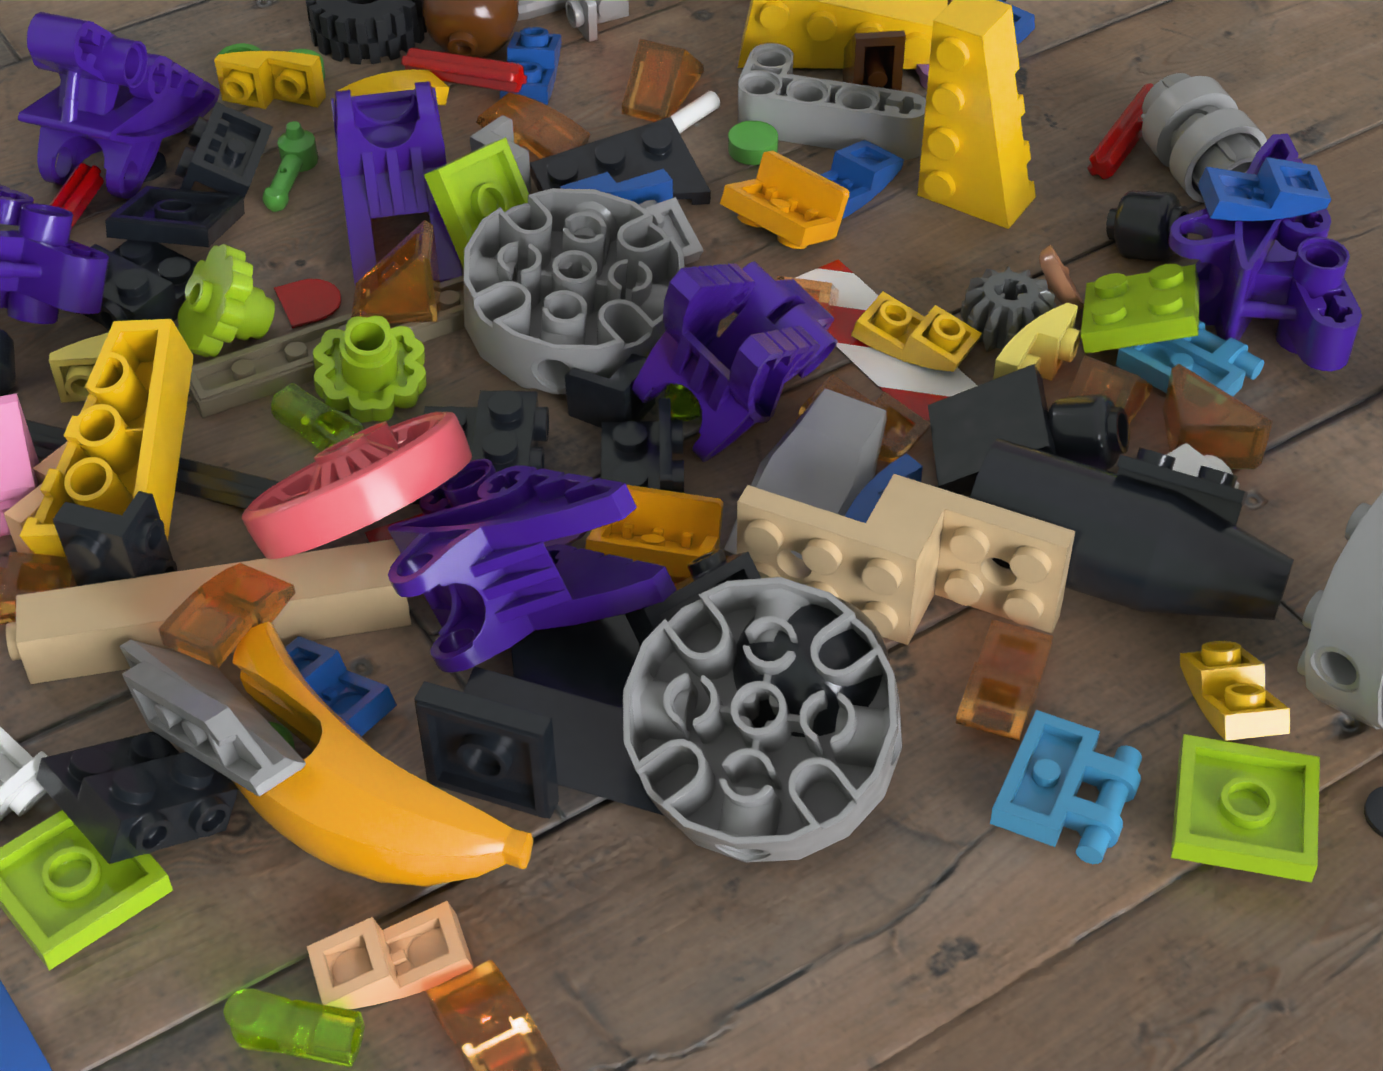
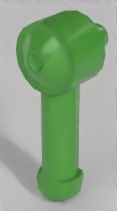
M297 121L289 122L286 125V132L278 138L277 144L281 163L270 186L265 188L262 201L264 205L274 212L281 211L287 206L289 202L288 195L299 172L308 171L318 163L319 157L315 137L310 131L302 129Z

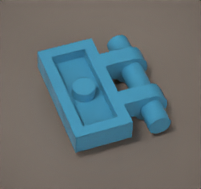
M1199 320L1198 336L1119 348L1116 366L1212 417L1242 389L1245 376L1252 380L1257 378L1263 369L1264 360L1249 353L1248 345L1237 339L1229 338L1226 341L1205 330V323Z
M1036 710L994 803L990 824L1053 847L1056 846L1063 827L1072 829L1081 836L1076 849L1077 856L1086 863L1099 864L1102 862L1107 848L1115 846L1123 828V820L1120 814L1125 802H1129L1135 797L1141 782V775L1138 769L1142 761V755L1137 749L1127 745L1118 747L1114 758L1097 753L1095 750L1100 731ZM1082 782L1096 786L1099 790L1095 803L1077 797Z

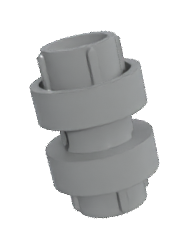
M1185 73L1169 75L1161 79L1150 89L1143 102L1141 118L1143 121L1142 136L1144 142L1161 163L1170 168L1172 176L1185 192L1198 202H1204L1198 182L1206 166L1246 173L1256 153L1267 141L1264 133L1246 113L1238 109L1236 102L1215 79L1208 76L1191 77Z

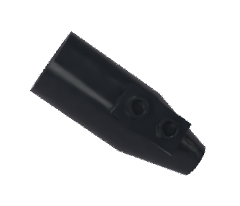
M997 438L983 460L970 495L972 499L1075 531L1065 588L1141 612L1275 620L1294 559L1236 526L1242 506L1245 504L1248 492L1234 488L1238 476L1202 465L1197 477L1173 470L1175 457L1139 447L1136 459L1120 454L1117 464L1119 470L1118 473H1114ZM992 558L998 565L1011 569L1008 562Z

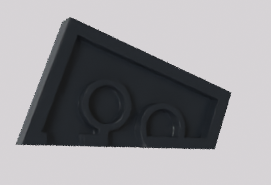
M671 117L530 162V174L539 192L552 188L560 189V186L608 172L615 182L618 183L664 168L673 179V198L676 197L677 200L691 199L692 205L710 204L711 191Z

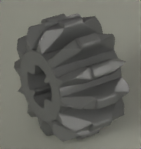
M1007 266L1004 272L998 273L992 269H986L983 277L970 280L969 287L966 289L965 300L962 301L960 315L963 322L982 333L978 342H984L986 352L995 348L1003 349L1026 325L1044 313L1056 308V303H1054L1055 294L1048 291L1047 280L1032 279L1030 270L1017 273Z

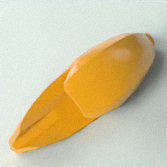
M269 621L250 628L241 635L232 663L241 669L240 679L245 691L313 750L304 759L306 762L304 768L261 796L255 795L234 782L257 813L282 836L313 857L341 871L380 883L431 886L476 878L505 864L520 869L527 868L533 846L531 833L510 827L492 815L407 772L380 755L338 716L305 681L286 651L272 623Z

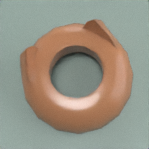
M1050 244L1039 255L1040 267L1045 275V280H1047L1048 289L1053 290L1062 305L1071 303L1077 305V311H1080L1084 308V303L1069 276L1070 270L1063 265Z

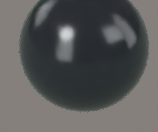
M836 597L855 613L856 618L873 632L890 664L885 642L870 618L851 603ZM814 604L802 606L787 621L792 625L797 635L798 643L791 642L785 632L778 630L774 642L750 644L745 631L754 621V616L739 637L737 655L733 667L734 682L738 691L745 684L763 681L764 675L758 674L751 668L744 653L743 645L750 646L752 653L758 659L764 661H775L781 658L787 651H794L796 655L795 660L786 670L772 675L771 684L782 692L790 714L800 715L802 705L810 695L821 690L825 691L828 700L827 709L819 712L813 723V732L818 736L835 732L840 708L837 700L838 692L846 696L852 705L869 707L877 694L882 675L868 678L858 684L847 687L834 685L826 681L817 672L811 659L810 646L813 638L822 628L839 616L830 609ZM849 629L827 640L820 648L819 659L827 668L840 670L851 666L869 653L871 649L853 629ZM769 700L760 701L759 716L752 721L754 728H762L767 721L776 719L777 715L773 713ZM791 732V736L805 737L803 733Z

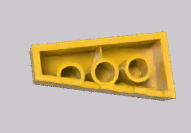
M751 0L737 68H744L750 52L755 47L766 43H778L785 45L793 52V68L843 69L844 48L854 33L904 30L906 39L903 69H917V64H929L933 20L948 6V0Z
M953 0L933 20L917 196L1009 229L1036 198L1034 181L1028 179L1027 163L1031 160L1030 145L1028 140H1023L1021 117L1025 113L1023 94H1018L1015 78V73L1020 67L1012 5L997 0Z
M172 319L113 322L85 388L89 394L78 416L72 415L63 435L68 442L56 469H48L41 485L40 491L44 497L35 518L27 517L19 535L47 569L70 568L53 522V518L65 502L123 515L139 491L153 494L160 519L164 523L168 542L194 358Z

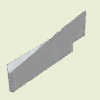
M131 639L120 645L131 668L122 673V676L149 729L257 796L263 795L305 767L306 762L211 661Z

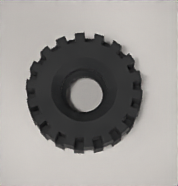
M306 0L312 42L315 47H319L320 53L326 56L332 52V59L339 62L348 57L350 58V64L361 65L362 59H370L371 64L381 63V57L388 56L392 61L400 58L399 51L403 50L407 53L408 49L415 48V43L421 44L425 39L424 33H427V28L423 17L424 0Z

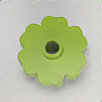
M225 244L220 246L214 245L209 251L206 261L200 260L196 264L193 274L186 284V300L178 312V330L194 354L205 358L209 356L216 357L220 353L224 342L230 343L234 337L244 341L250 337L257 340L261 339L268 332L272 324L275 303L272 298L265 296L262 289L253 286V265L246 262V253Z
M361 316L352 317L348 320L345 331L340 329L327 330L323 334L321 342L313 350V361L316 370L314 373L316 393L320 398L324 399L329 410L340 412L349 409L352 418L360 423L372 420L385 422L392 418L395 407L406 409L413 407L427 385L424 367V345L415 338L413 331L409 327L398 326L390 329L387 319L383 316H370L368 318Z

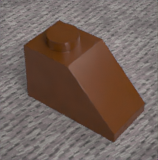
M904 30L854 33L844 48L843 82L901 91L906 39Z

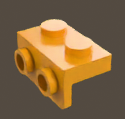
M767 151L763 153L756 179L725 185L720 204L737 213V218L742 223L753 227H763L778 235L777 240L781 244L794 249H805L808 245L836 239L849 198V191L775 151Z
M627 485L637 508L623 520L593 529L586 538L585 549L601 552L604 555L611 554L632 559L633 562L639 560L665 566L673 583H679L691 576L687 567L688 563L706 553L719 549L724 503L719 498Z

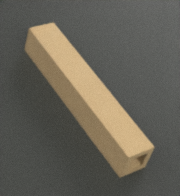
M390 539L303 552L279 559L263 558L16 595V622L6 624L7 647L12 661L22 660L30 684L131 669L120 648V645L130 639L203 658L234 653L244 632L267 621L274 625L283 645L290 644L298 636L313 641L411 625L408 599L407 597L399 596L395 592L388 577L391 565L401 553L394 540Z

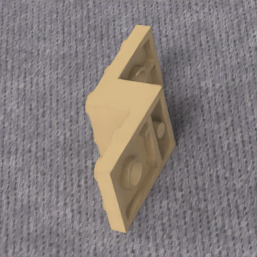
M893 474L866 523L747 485L737 501V554L749 552L761 578L782 577L830 592L835 597L841 598L860 609L870 618L884 638L908 645L934 595L1051 634L1060 617L1075 531L897 474ZM791 551L800 553L802 559L796 557ZM992 558L1008 562L1011 569L998 565Z

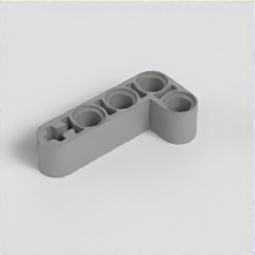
M778 43L761 44L750 52L738 79L737 124L744 121L768 123L777 130L779 141L840 150L865 139L904 160L917 158L921 155L926 98L912 92L793 75L794 54L790 48Z

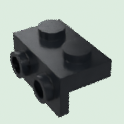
M139 491L123 515L65 502L53 518L77 586L177 571V565L173 561L165 535L164 523L160 519L153 494Z

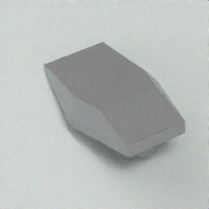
M825 388L760 462L751 486L845 516L854 499L875 476L887 420L886 410ZM737 519L724 548L725 556L737 554ZM791 551L796 557L802 559L800 553Z

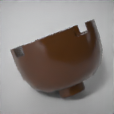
M424 0L423 17L431 38L437 45L449 53L485 57L494 54L509 41L519 15V0Z

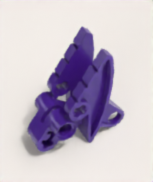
M45 12L35 14L30 21L27 31V48L34 65L38 69L59 73L61 79L60 86L18 114L20 122L41 126L37 164L39 172L46 182L64 185L77 165L81 164L90 155L102 151L104 155V168L107 169L105 178L108 192L114 197L130 199L140 190L156 158L162 139L188 128L197 122L199 116L203 118L218 101L220 89L204 81L194 73L188 72L187 69L172 62L166 56L147 53L145 45L140 41L117 37L91 21Z
M430 81L415 83L414 90L351 96L350 90L335 91L334 98H331L357 303L381 300L371 218L428 212L438 282L441 283L462 276L461 261L424 177V174L447 164L435 87H432Z
M1274 134L1258 150L1246 173L1257 175L1266 157L1299 163L1303 162L1301 159H1298L1299 154L1288 134ZM1207 208L1181 216L1173 222L1168 238L1169 246L1173 252L1182 257L1199 259L1196 263L1199 278V320L1204 322L1205 325H1215L1218 337L1226 341L1229 338H1235L1239 341L1252 318L1279 319L1275 334L1276 341L1287 351L1298 354L1306 365L1320 371L1340 370L1347 365L1362 314L1344 278L1350 258L1349 252L1341 243L1327 238L1331 226V217L1327 208L1305 215L1264 221L1212 219ZM1193 233L1201 235L1203 239L1191 240L1182 235Z
M0 184V224L18 226V230L0 231V308H7V315L14 319L35 324L56 323L58 321L59 309L81 314L99 313L102 308L109 256L101 251L70 240L73 220L72 212L56 206L34 203L33 197L16 190H10V188Z
M755 261L743 268L739 267L736 263L699 266L698 268L696 266L681 268L669 282L664 299L663 323L666 331L649 353L634 381L632 391L643 403L653 400L670 383L673 385H683L692 391L698 399L702 410V424L699 430L701 436L694 444L692 451L703 462H706L726 449L755 423H767L774 416L784 383L797 374L801 378L808 376L829 356L838 342L827 331L833 323L834 317L794 279L775 281ZM734 312L737 317L718 338L717 332L720 320Z
M477 459L470 461L455 476L422 496L419 505L424 516L395 523L388 528L401 553L390 567L388 572L389 581L395 592L401 597H414L424 594L442 627L438 632L440 637L433 643L430 651L437 667L443 672L453 673L473 668L512 647L535 630L577 625L626 614L664 602L677 590L665 566L639 560L633 562L629 558L611 554L604 555L601 552L583 548L577 549L576 547L564 544H555L547 547L544 545L543 542L583 533L625 519L637 506L626 483L600 478L593 480L592 477L571 473L564 474V472L542 468L537 470L536 467L516 465L496 472L490 460Z

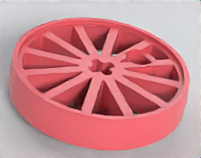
M453 412L428 413L390 427L387 422H381L314 456L315 462L283 479L253 500L243 512L242 520L265 558L279 559L296 555L353 533L416 501L460 472L471 461L472 453L459 420Z

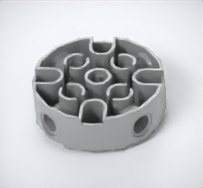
M552 188L529 194L528 203L514 206L506 212L500 207L482 219L464 248V327L480 357L510 380L515 381L519 386L529 389L536 388L551 394H566L565 375L571 368H577L610 379L631 354L634 353L648 357L652 348L666 331L663 323L664 299L669 282L681 268H684V252L673 235L668 237L665 231L653 224V215L634 201L595 189Z
M1382 490L1381 495L1372 506L1367 503H1361L1352 513L1345 530V538L1348 542L1333 567L1324 590H1319L1314 594L1305 609L1302 624L1311 631L1308 644L1303 650L1297 666V672L1305 676L1306 688L1318 701L1376 730H1383Z
M782 577L726 581L699 594V600L682 607L669 622L664 619L643 641L623 689L624 745L648 796L658 810L696 845L746 863L800 860L849 837L885 797L902 750L900 699L896 679L873 632L856 618L855 613L830 592ZM814 604L833 611L839 617L822 628L813 638L810 646L812 662L817 672L826 681L838 686L848 687L868 678L882 675L877 694L869 707L852 705L846 696L838 692L837 700L840 708L835 732L818 736L813 732V723L817 714L827 709L828 700L825 691L821 690L810 695L803 703L800 715L790 714L782 692L771 684V676L786 670L795 660V652L787 651L781 658L775 661H764L758 659L752 653L750 646L743 645V650L751 668L758 674L764 675L763 681L747 683L737 691L733 677L737 642L742 631L754 616V621L745 631L750 644L774 642L779 630L785 632L791 642L798 643V638L792 625L787 622L802 606ZM849 629H853L871 649L869 653L851 666L840 670L827 668L819 659L821 646L830 638ZM767 699L770 702L773 713L777 717L775 720L767 721L762 728H754L752 721L759 716L760 701ZM791 732L803 733L805 737L791 736Z

